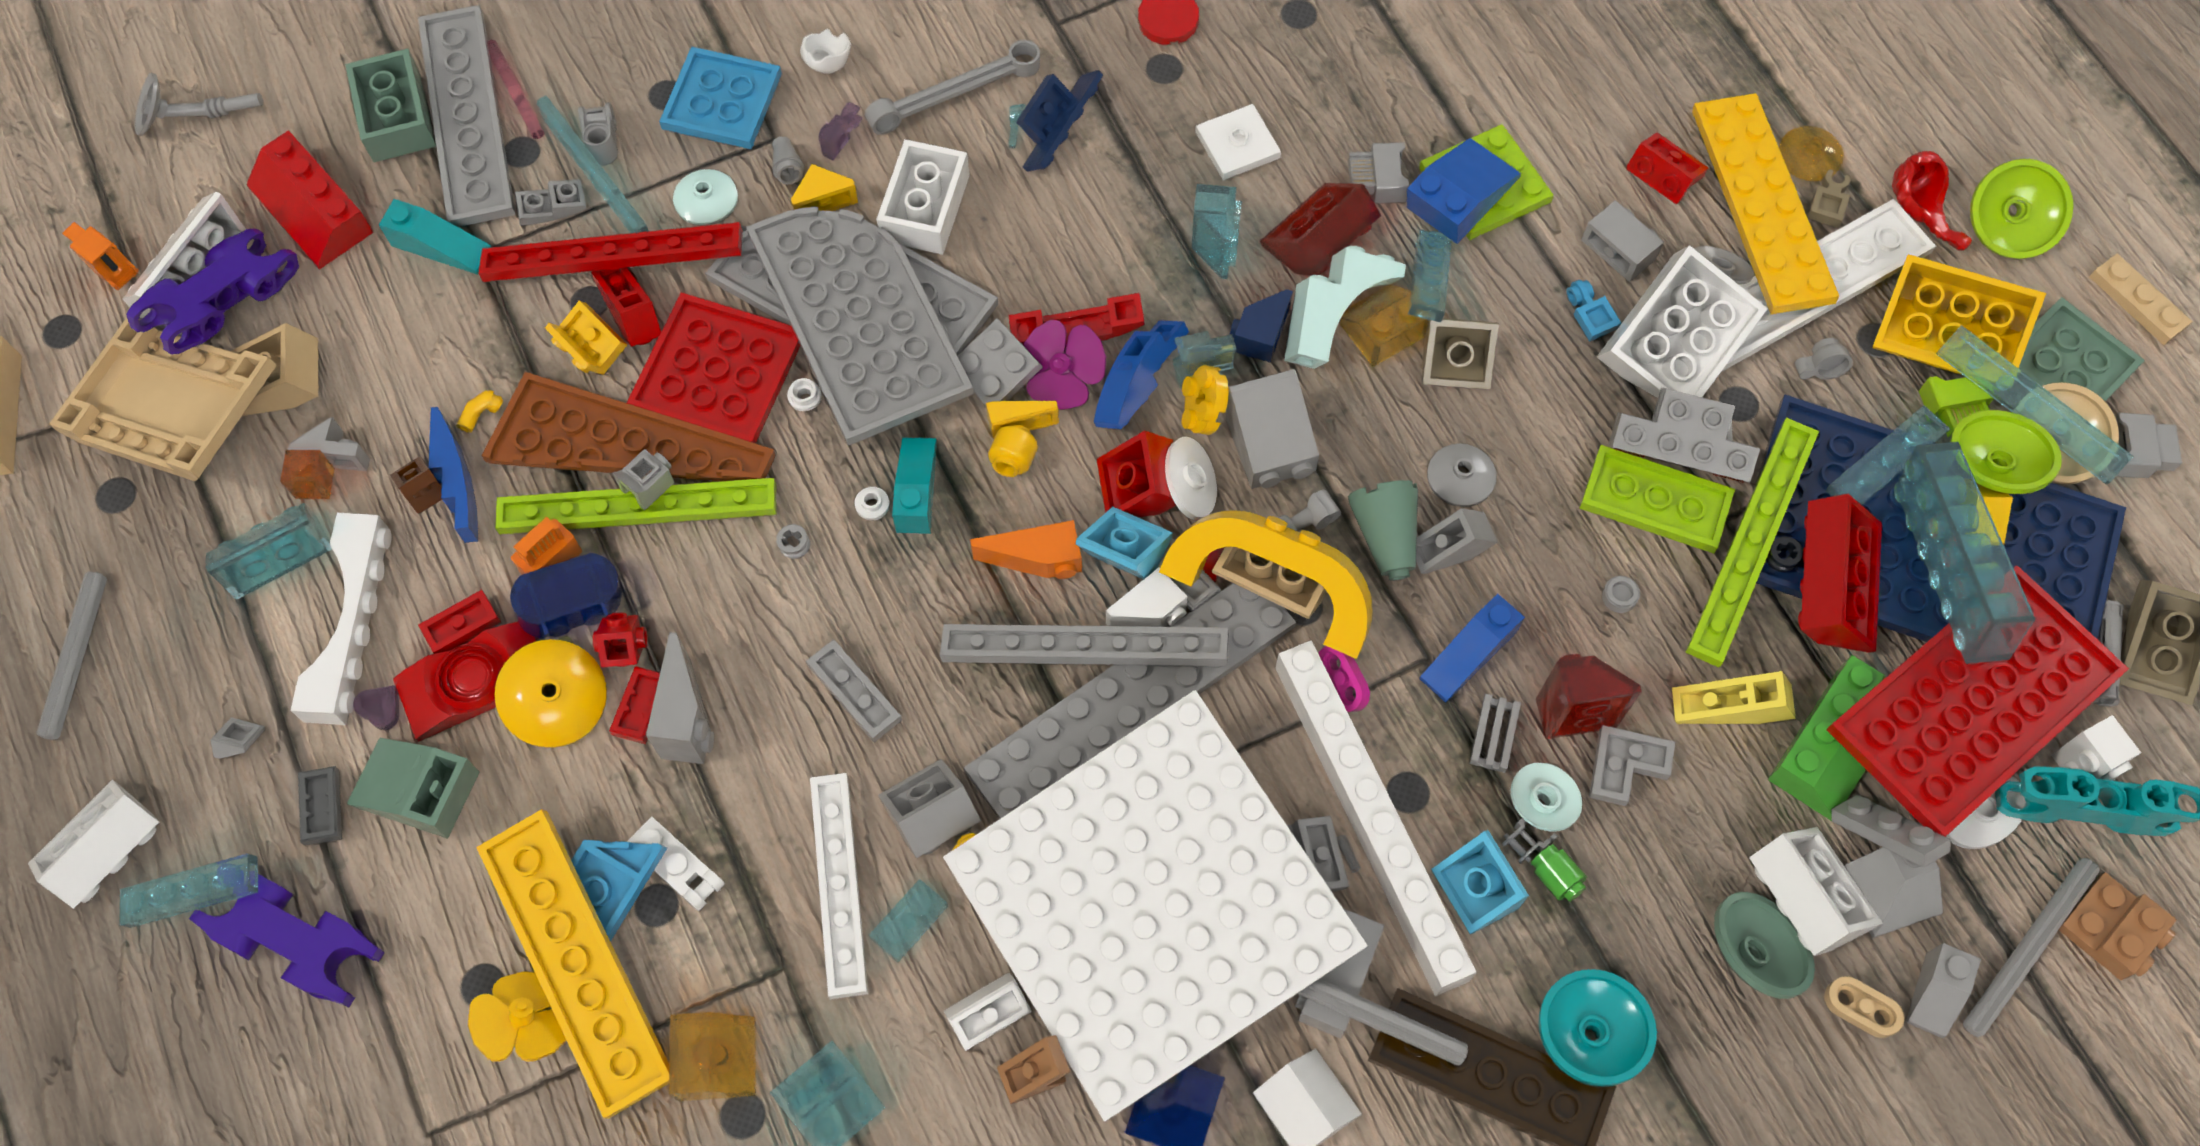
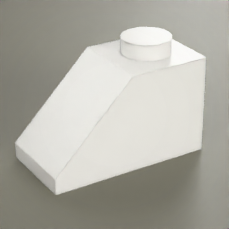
M1158 567L1106 610L1107 626H1172L1186 615L1188 596L1168 576L1159 573L1160 567Z

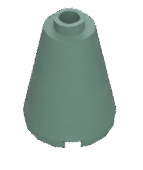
M1410 480L1383 482L1376 484L1377 489L1371 490L1369 493L1366 492V487L1350 493L1348 496L1349 505L1380 574L1388 576L1390 581L1410 577L1409 571L1416 568L1417 483L1413 484Z

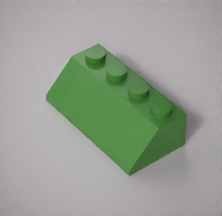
M1851 655L1837 670L1767 780L1832 821V808L1848 799L1866 769L1826 729L1884 680L1886 676L1854 655Z

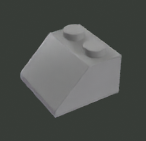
M942 759L878 795L906 845L916 858L936 851L940 844L954 836L967 833L973 825L981 821L963 784Z

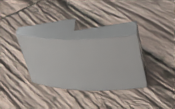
M581 179L549 181L548 189L515 192L520 226L558 220L586 209Z

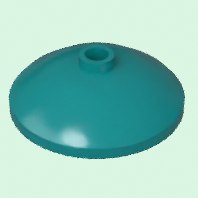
M1595 969L1570 973L1559 979L1550 988L1540 1007L1538 1026L1540 1038L1546 1052L1563 1072L1582 1083L1594 1086H1614L1627 1082L1646 1067L1654 1053L1657 1041V1028L1653 1012L1639 990L1618 975ZM1585 1030H1592L1596 1034V1040L1588 1039L1585 1035Z

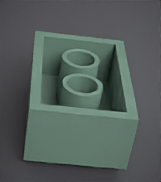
M408 48L345 64L360 139L373 162L436 147L421 74Z

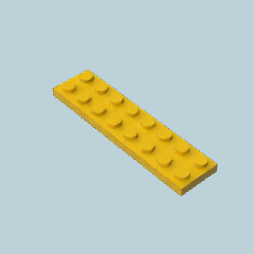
M1757 93L1694 103L1693 116L1770 315L1836 304L1839 298L1838 291Z
M541 809L476 847L603 1119L613 1117L676 1080L675 1074L548 811Z

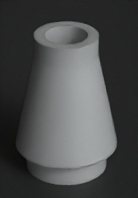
M778 137L772 142L773 175L783 184H794L802 178L804 164L793 148L790 139Z

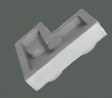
M1602 725L1598 735L1589 798L1626 806L1629 802L1633 773L1667 780L1671 776L1675 741Z

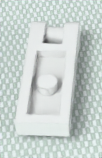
M653 817L627 841L640 844L658 843L667 847L654 872L698 912L707 904L704 900L714 890L718 892L725 885L719 876L702 863ZM699 876L703 881L694 890L691 889L689 885Z

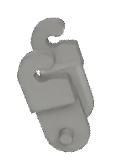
M1522 818L1515 825L1516 831L1513 834L1509 835L1506 833L1503 836L1506 840L1502 845L1506 846L1509 844L1521 856L1518 861L1520 864L1524 860L1529 863L1532 860L1530 855L1533 852H1542L1556 840L1558 835L1554 833L1543 843L1540 841L1536 843L1524 831L1527 822ZM1519 834L1532 846L1528 851L1515 840Z

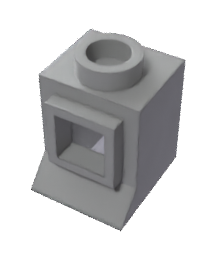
M645 449L622 470L612 473L620 490L625 494L629 491L632 492L639 506L644 511L675 483L669 471L672 466L668 460L658 452L652 456Z

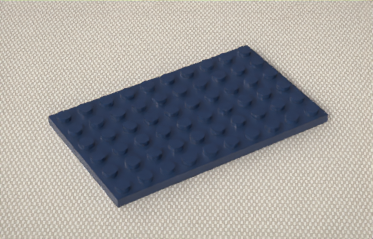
M1784 394L1779 404L1756 484L1785 418L1819 431L1774 541L1783 536L1791 537L1799 542L1803 549L1806 546L1804 519L1808 513V501L1849 493L1882 523L1878 626L1928 642L2017 565L2098 639L2126 507L2050 483L2045 488L2036 492L2009 494L2013 499L2005 544L2002 547H1966L1955 483L1957 481L1973 480L1957 466L1949 448ZM1784 549L1778 556L1785 560L1790 553ZM1803 558L1789 572H1778L1772 569L1766 560L1756 583L1802 599L1800 583L1804 579Z

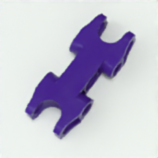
M251 228L230 236L209 250L205 258L206 268L183 283L179 284L169 278L149 288L132 304L126 314L130 328L136 332H147L156 326L166 324L167 326L163 329L160 338L163 343V350L169 354H180L192 347L203 344L221 330L225 322V311L248 296L257 301H264L279 292L299 268L297 254L290 249H282L272 255L261 256L267 245L264 240V233L258 229ZM254 239L252 246L247 249L248 243ZM287 261L285 268L281 272L276 273L278 269ZM152 308L143 319L139 320L143 311ZM182 332L180 340L174 343L176 336Z
M226 865L220 875L236 886L238 899L235 906L222 916H211L195 909L189 920L199 926L211 940L247 960H250L260 944L291 961L280 977L281 979L317 999L329 1000L349 1008L355 997L338 985L336 972L339 965L346 958L353 955H362L379 962L385 952L370 942L360 930L327 911L323 913L315 927L284 911V908L294 895L293 893L257 873L242 871Z

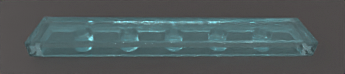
M545 95L538 99L536 104L544 122L630 233L648 232L646 223L549 98Z
M1962 325L1936 353L2012 413L2031 419L2045 428L2063 452L2106 485L2134 457Z

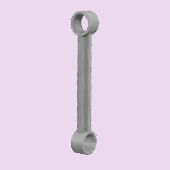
M1019 40L1011 45L1009 55L895 102L889 98H881L874 101L867 107L865 118L874 133L878 135L887 134L895 130L905 117L1012 73L1020 77L1032 76L1040 68L1039 47L1032 41ZM1019 55H1030L1034 58L1026 63L1015 60Z

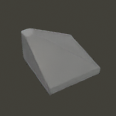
M231 717L211 739L213 757L220 759L245 753L265 731L264 726Z

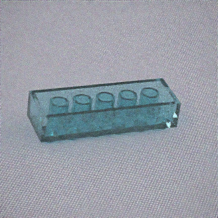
M1959 442L1916 445L1910 459L1905 464V469L1899 481L1895 484L1894 494L1897 502L1901 503L1905 512L1907 528L1913 532L1916 539L1918 555L1921 560H1924L1929 571L1930 585L1937 591L1941 601L1943 617L1950 623L1954 633V644L1958 650H1961L1966 664L2009 660L2036 620Z

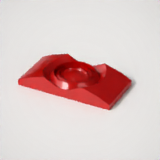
M528 619L484 630L466 644L455 649L425 656L393 678L413 734L418 742L496 708L495 686L503 665L516 651L528 644L537 642Z

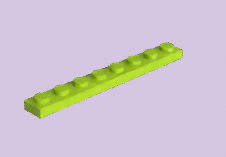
M1785 418L1685 653L1718 668L1724 662L1819 431L1789 418Z
M774 478L671 485L645 511L639 506L632 492L629 491L625 494L620 489L497 497L495 529L499 534L527 533L546 517L550 520L557 519L569 530L777 515L776 482Z

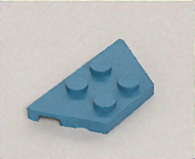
M583 840L571 861L610 942L666 852L667 847L658 843L640 844L619 841Z

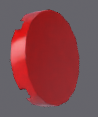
M1142 0L1138 8L1140 30L1150 41L1161 45H1170L1171 42L1178 41V44L1185 42L1195 34L1198 28L1199 8L1195 0Z

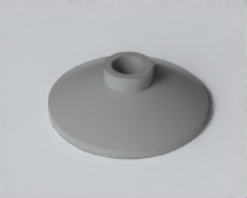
M1699 246L1694 248L1737 284H1746L1753 279V268L1742 257L1717 247Z
M1452 444L1434 454L1428 466L1427 479L1434 494L1442 501L1453 506L1470 507L1483 502L1492 493L1496 483V470L1491 459L1482 450L1467 444ZM1458 467L1467 468L1470 472L1462 473Z

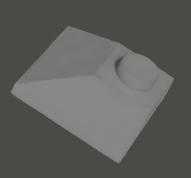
M1882 847L1844 865L1883 922L1877 928L1869 931L1872 938L1943 913L1940 872L1936 861L1926 867H1922Z

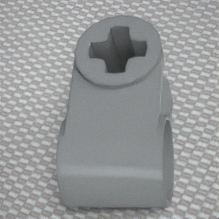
M611 102L605 103L603 107L585 109L583 106L578 107L582 138L591 161L597 165L612 163L618 156L616 118Z

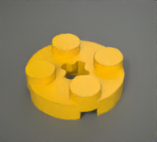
M1202 365L1194 372L1192 377H1185L1182 384V394L1186 396L1185 411L1181 419L1184 429L1191 430L1193 433L1211 435L1219 428L1221 423L1215 421L1218 418L1219 412H1226L1229 395L1227 378L1225 375L1219 374L1218 371L1221 370L1219 367Z

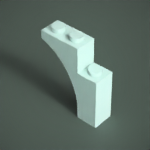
M1347 246L1334 254L1331 260L1329 278L1321 275H1311L1296 285L1284 361L1313 369L1329 362L1333 336L1347 307L1364 290L1390 285L1403 278L1406 264L1396 262L1394 257L1389 255L1365 253V249L1358 246Z

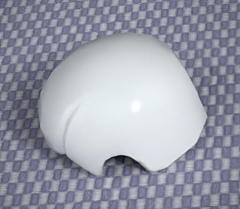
M825 29L819 34L814 33L804 37L800 54L810 68L824 74H832L843 68L846 64L851 42L845 33L836 37L832 35L829 29Z

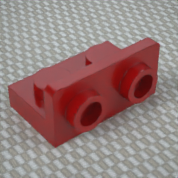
M1658 132L1639 144L1626 166L1629 172L1675 204L1683 199L1688 189L1701 180L1709 169Z

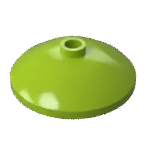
M2034 159L2008 161L1989 171L1977 185L1970 205L1971 224L1980 242L1993 253L2012 259L2031 258L2050 250L2067 232L2073 215V197L2065 178L2051 165ZM2011 205H2014L2017 209L2014 216H2011L2008 211Z
M1987 410L1973 413L1957 424L1950 439L1951 455L1961 471L1977 484L1996 492L2027 494L2039 491L2053 482L2062 464L2060 448L2052 435L2033 420L2012 412Z

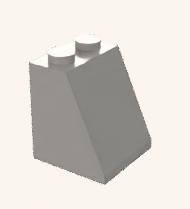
M1295 369L1229 387L1226 422L1251 489L1260 486L1262 488H1270L1282 480L1293 477L1295 479H1302L1316 471L1319 453Z

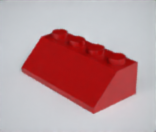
M289 130L261 148L246 185L319 270L374 233L359 208Z
M1849 493L1808 501V513L1804 519L1806 546L1803 548L1802 556L1804 561V579L1800 583L1802 611L1798 615L1800 630L1818 644L1868 653L1876 652L1882 523Z

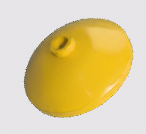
M541 640L528 644L516 651L503 665L495 686L496 708L507 729L520 740L544 748L566 746L586 736L600 720L607 699L606 681L599 664L586 650L563 640ZM549 684L556 687L555 695L545 697L542 693L543 688Z

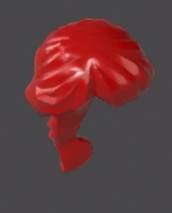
M1922 151L1908 157L1905 162L1897 167L1893 174L1892 189L1899 204L1916 222L1925 223L1930 232L1936 235V238L1948 242L1959 251H1964L1971 245L1972 239L1963 232L1949 229L1943 212V203L1949 186V170L1945 161L1939 154L1932 151Z

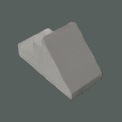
M333 417L292 441L288 447L289 452L300 465L367 471L370 458L357 442L342 439L343 430Z

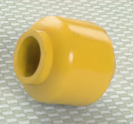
M1022 425L1002 427L997 431L988 451L989 461L992 463L994 470L1003 476L1015 477L1024 474L1029 470L1037 452V441L1029 429Z

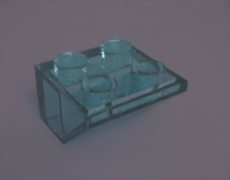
M1197 184L1191 248L1221 279H1228L1229 266H1236L1242 201L1235 200L1236 187Z
M830 1041L770 1092L775 1101L812 1146H842L886 1109L833 1041Z

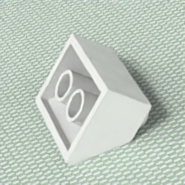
M111 780L28 865L38 883L74 909L80 902L86 903L97 893L100 888L99 883L109 873L115 874L125 865L128 860L127 854L137 844L142 846L152 838L157 830L155 826L159 821L114 780Z
M1818 827L1783 833L1749 857L1755 866L1757 877L1769 887L1775 896L1778 909L1790 919L1798 931L1800 942L1814 956L1830 952L1883 924Z

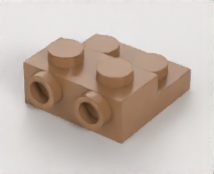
M2104 872L2094 880L2059 928V931L2119 980H2123L2134 974L2140 977L2151 968L2155 960L2149 955L2155 947L2161 950L2172 941L2176 932L2171 927L2177 919L2147 895L2143 894L2136 897Z

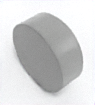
M1626 576L1611 578L1602 591L1604 604L1610 610L1617 613H1625L1632 610L1640 598L1638 585L1634 580Z

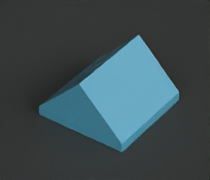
M1112 507L1076 538V545L1090 556L1144 580L1158 568L1172 539L1173 532Z
M1489 830L1479 834L1431 869L1470 934L1518 910L1529 896Z

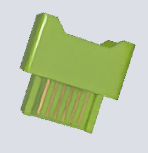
M1937 376L1930 377L1918 391L1930 421L1941 420L1947 437H1951L1957 424L1965 417L1976 412L1989 410L1988 406L1995 399L1989 383L1972 377L1947 381Z

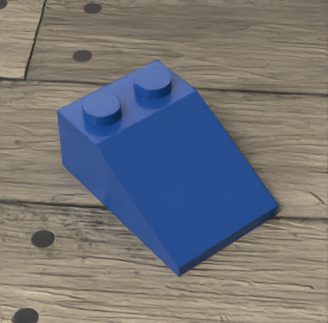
M1469 138L1430 164L1407 188V209L1458 244L1521 177V173Z

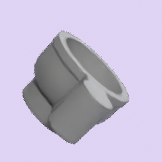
M1826 338L1813 346L1812 356L1799 358L1794 363L1800 379H1808L1816 375L1820 379L1828 380L1848 372L1852 367L1853 360L1847 348L1841 345L1837 339Z

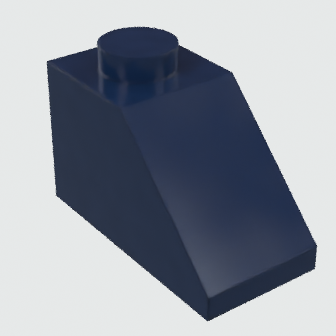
M1286 289L1244 308L1241 319L1235 318L1230 330L1229 337L1234 338L1233 352L1271 363L1290 311L1293 291Z

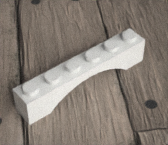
M337 513L330 546L338 558L343 573L345 591L343 610L337 629L325 650L309 668L298 676L290 711L304 723L346 725L349 713H352L354 710L355 695L353 692L356 680L360 679L362 675V652L364 646H367L369 643L370 629L368 625L371 613H374L377 608L376 589L378 581H381L384 576L383 558L385 549L390 547L392 539L390 529L379 515Z

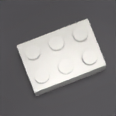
M905 139L876 219L878 228L883 227L899 244L905 247L943 255L970 175L967 152Z

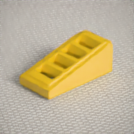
M993 401L985 403L993 439L997 431L1005 426L1022 425L1029 429V431L1059 423L1056 401Z

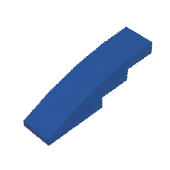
M431 407L428 468L438 483H442L441 498L451 513H455L454 529L464 543L479 542L477 505L472 478L462 449L439 408Z

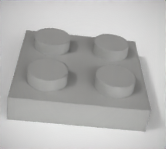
M998 318L957 356L973 386L974 393L984 404L993 401H1008L1043 368Z

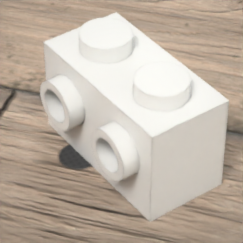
M2112 715L2081 732L2051 756L2059 767L2084 770L2091 773L2096 779L2114 781L2118 776L2133 768L2129 761L2141 754V752Z

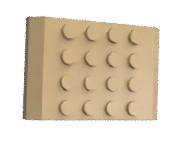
M126 318L49 425L59 433L78 443L196 481L270 376L276 364L267 356L246 350L242 354H238L207 344L197 345L180 354H169L163 350V343L160 338L162 331L154 327L147 332H136L130 328ZM176 336L174 343L180 340L181 337Z

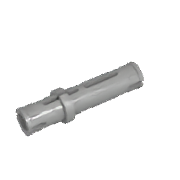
M2108 600L2105 603L2098 640L2121 661L2124 605L2118 601ZM2120 678L2104 691L2094 703L2097 702V705L2107 707L2118 705L2120 701Z

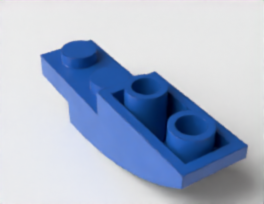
M1159 320L1150 331H1135L1117 356L1102 388L1094 418L1096 427L1122 429L1129 423L1130 418L1148 400L1150 394L1158 386L1153 374L1161 368L1162 363L1178 348L1180 342L1189 333L1184 321Z

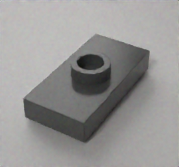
M332 766L299 772L300 843L308 846L341 840L342 820L339 769Z

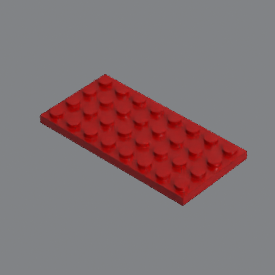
M2016 565L1826 730L1922 826L1928 827L1933 832L1946 837L2129 668Z

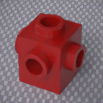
M623 612L609 614L602 618L597 631L593 632V647L595 652L599 653L601 668L636 665L643 648H647L648 645L647 631L645 627H640L638 615L627 616Z

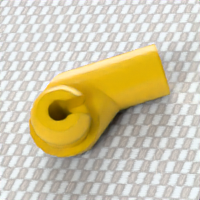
M484 390L469 400L456 424L457 428L464 432L472 433L481 413L485 409L492 413L499 410L503 402L502 397L495 395L492 390Z

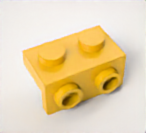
M580 300L559 326L548 323L545 326V329L553 336L551 339L552 343L562 351L568 352L573 357L572 363L585 373L592 371L604 375L628 345L587 303Z

